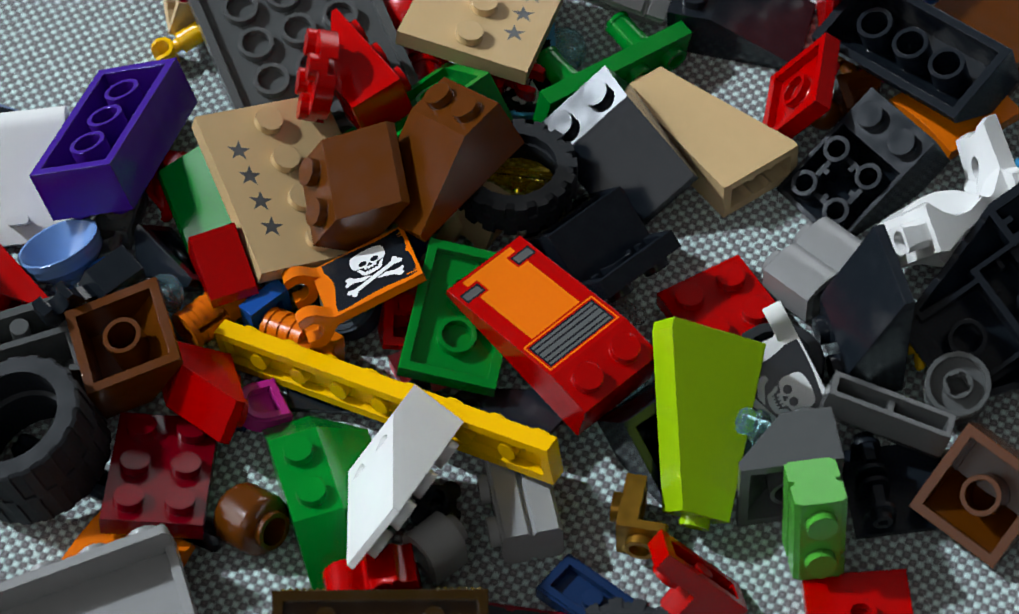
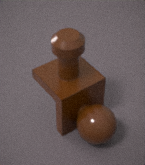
M838 56L840 67L838 75L835 77L831 108L810 125L818 130L833 128L871 87L880 93L881 80L864 70H859V67Z

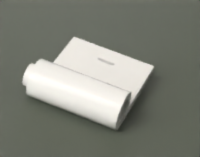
M67 105L0 113V244L3 247L25 245L28 240L45 228L64 220H69L53 221L29 176L70 115Z

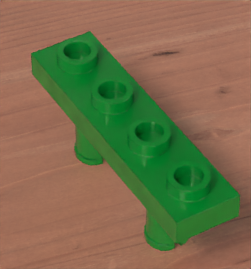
M621 11L609 19L605 31L617 42L622 50L581 71H576L560 54L556 46L547 47L539 53L536 63L546 69L545 77L552 85L539 91L533 120L543 122L604 65L629 84L637 77L646 75L660 66L668 71L676 69L686 59L692 31L681 20L651 36H647L630 19L626 11Z

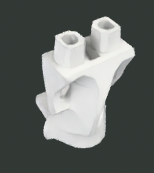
M996 114L983 118L977 125L976 131L968 132L955 141L965 175L963 191L943 190L924 195L877 224L885 225L901 268L922 264L944 267L954 250L964 240L987 206L1019 183V168L1014 162Z

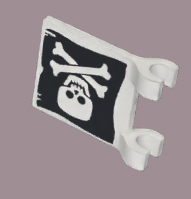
M780 300L762 309L774 332V336L762 342L766 343L744 449L745 454L780 413L792 412L801 407L818 408L825 391V386Z

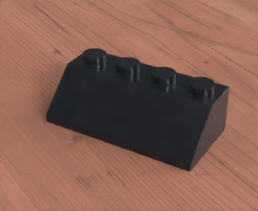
M842 0L811 36L812 40L816 41L827 32L839 39L841 42L838 56L954 123L992 113L1019 82V72L1012 49L923 0Z

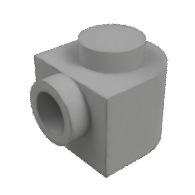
M435 511L402 536L403 544L412 543L419 569L436 586L468 563L467 546L465 540L468 539V533L463 524L453 514L445 516L443 513Z

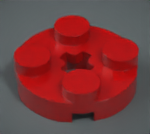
M307 28L303 47V55L308 56L306 68H298L295 83V95H299L296 118L298 120L324 123V120L328 119L336 86L337 75H333L334 60H339V34L337 31Z

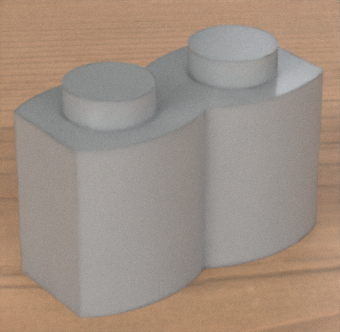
M827 216L813 224L807 223L798 231L793 244H790L783 250H775L767 257L762 267V285L775 301L780 300L785 308L807 322L819 314L821 294L858 248L862 240Z

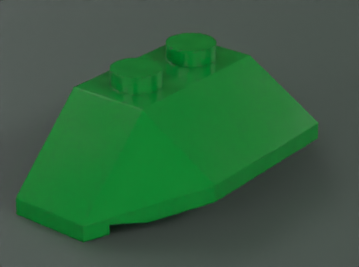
M306 416L264 429L262 434L283 501L288 508L290 523L311 589L326 590L322 579L325 568L333 562L347 559L348 471L369 445L371 438L368 429Z

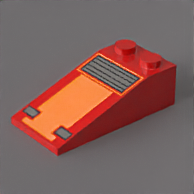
M522 236L514 239L446 291L447 297L577 436L652 376L654 370L653 346L623 315Z

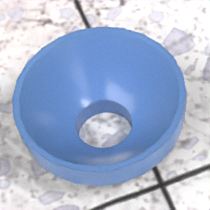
M89 218L64 220L45 228L28 240L18 254V262L24 271L35 281L52 284L53 286L60 281L74 285L80 282L85 269L97 259L102 248L103 239L95 221Z

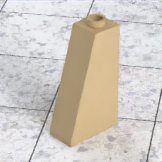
M660 66L646 75L637 77L630 83L699 177L691 186L723 218L779 186L797 167L799 145L794 140Z

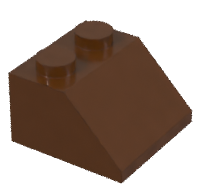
M385 121L323 139L308 157L303 159L300 165L299 182L303 185L307 206L306 222L311 229L313 246L351 251L379 237L410 204L394 122Z
M157 277L150 278L64 312L86 394L106 419L116 416L120 412H126L152 402L184 363Z
M969 422L909 504V507L994 569L1019 541V451L980 422Z

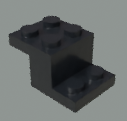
M621 186L579 196L576 200L572 201L571 210L566 215L562 213L559 216V221L550 227L545 224L540 226V231L522 236L602 300L607 299L609 303H614L634 290L631 282L642 274L645 277H649L664 269L670 263L667 256L681 247L672 230L649 234Z

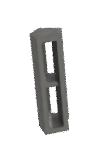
M837 370L830 383L826 385L818 407L832 406L836 422L863 432L867 431L873 434V436L934 459L941 457L949 443L956 419L954 414Z

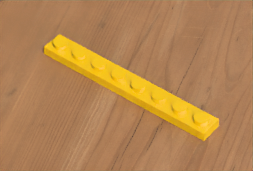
M225 319L214 331L220 351L232 355L237 370L264 380L274 378L280 386L384 424L414 386V383H404L381 375L374 369L361 368L347 363L332 354H322L302 347L292 340H283L271 336L253 326H243ZM423 390L464 421L452 438L459 444L456 450L554 485L564 472L556 436L540 428H530L513 422L501 414L488 413L468 406L456 398H446Z

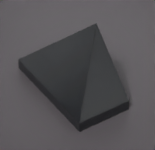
M147 224L137 225L134 231L136 260L144 268L147 280L157 277L163 294L205 291L186 251L182 238L171 227Z

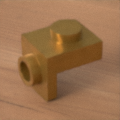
M627 473L623 492L614 491L610 508V521L616 522V551L627 553L637 559L652 558L648 543L661 529L669 534V526L667 524L644 520L647 508V476Z

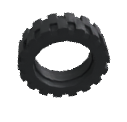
M513 119L512 124L525 143L510 158H524L537 161L551 171L553 174L552 179L541 189L525 195H504L492 192L482 185L459 208V211H465V218L471 223L479 222L482 224V229L493 233L496 229L504 230V235H517V231L524 230L527 231V234L540 231V226L547 224L550 227L556 224L562 213L566 215L571 210L572 199L576 200L578 193L577 157H575L573 145L570 142L565 143L564 135L556 129L553 131L548 130L547 125L535 121L534 124L525 123V119Z

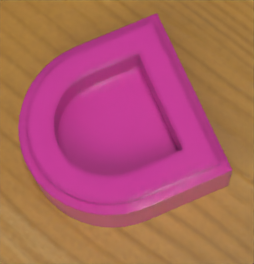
M274 378L250 383L242 388L244 398L248 399L249 402L247 418L243 425L245 428L255 432H262L264 429L292 421L293 414Z

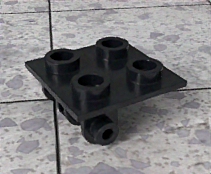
M867 431L857 433L853 438L854 442L851 444L850 450H843L844 466L842 474L855 538L863 539L940 530L909 507V504L942 460L941 457L934 459L897 444L881 446L880 440L875 438L873 434Z

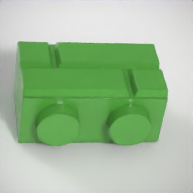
M830 457L792 461L785 464L783 468L782 542L788 557L792 578L798 579V581L840 576V574L844 573L848 497L843 481H840L841 475L836 459Z

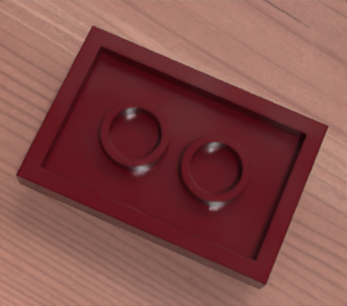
M120 412L99 518L100 533L128 535L132 530L141 526L165 524L173 538L203 540L218 441L181 416Z

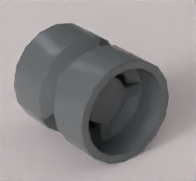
M961 351L945 353L935 359L927 370L922 391L923 403L956 415L954 427L967 425L969 422L977 419L986 406L992 386L990 372L983 361L970 353Z

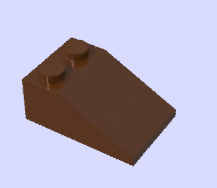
M443 77L437 84H434L426 91L424 97L411 109L398 138L410 204L392 224L419 240L426 242L525 143L498 102L446 77Z

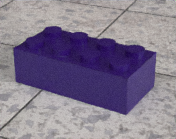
M177 57L98 71L29 175L53 221L69 218L82 220L91 215L105 213L124 214L137 206L139 199L151 179L155 176L157 169L170 151L173 142L198 102Z

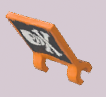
M399 227L319 267L293 266L281 273L287 290L298 284L305 285L302 289L293 292L292 296L299 309L295 313V317L300 329L303 330L312 324L319 325L316 329L306 333L312 349L325 346L341 323L427 281L406 232ZM319 295L323 306L311 305Z

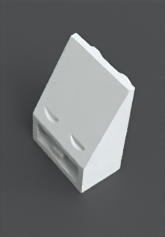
M415 384L348 471L347 566L352 570L366 553L374 559L378 556L393 536V533L387 527L391 525L398 531L417 506L409 499L413 494L418 499H421L439 475L431 469L433 464L442 469L459 446L452 438L464 421Z

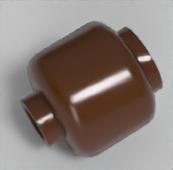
M249 482L236 484L224 493L216 504L213 520L215 533L224 543L246 555L255 557L268 554L270 551L278 548L286 539L290 526L286 503L278 495Z

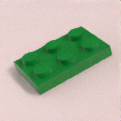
M430 237L422 268L427 281L419 284L398 365V376L494 397L503 356L447 297L446 291L497 252Z

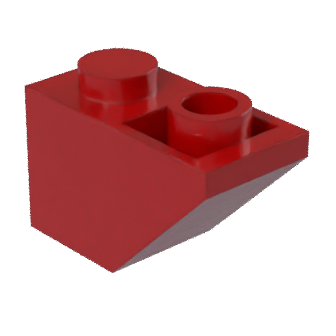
M177 341L184 363L162 389L165 405L219 443L229 445L236 427L241 428L244 425L249 408L248 399L244 398L241 388V376L237 374L232 355Z

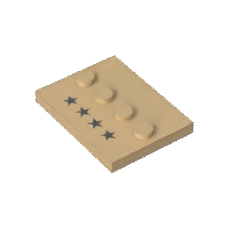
M413 0L397 30L395 44L463 66L487 71L491 75L525 85L564 0Z
M299 97L196 116L191 127L230 220L236 225L245 254L258 284L281 279V273L290 267L304 266L316 268L337 258V255L349 252L313 246L311 229L306 222L307 206L303 185L299 182V168L303 159L308 157L321 140L340 135L341 132L331 110L328 119L324 120V123L298 120L296 112Z

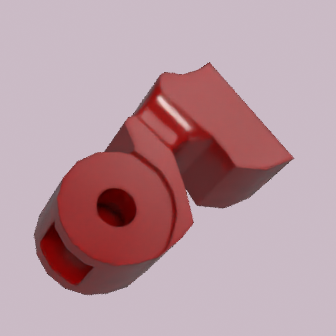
M390 543L375 559L366 553L364 559L353 570L347 566V559L338 560L327 566L322 575L323 585L326 590L422 589L420 572L412 543L402 545Z

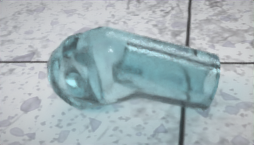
M744 407L736 417V431L739 434L747 435L743 457L772 424L770 414L763 409L755 411L753 408Z

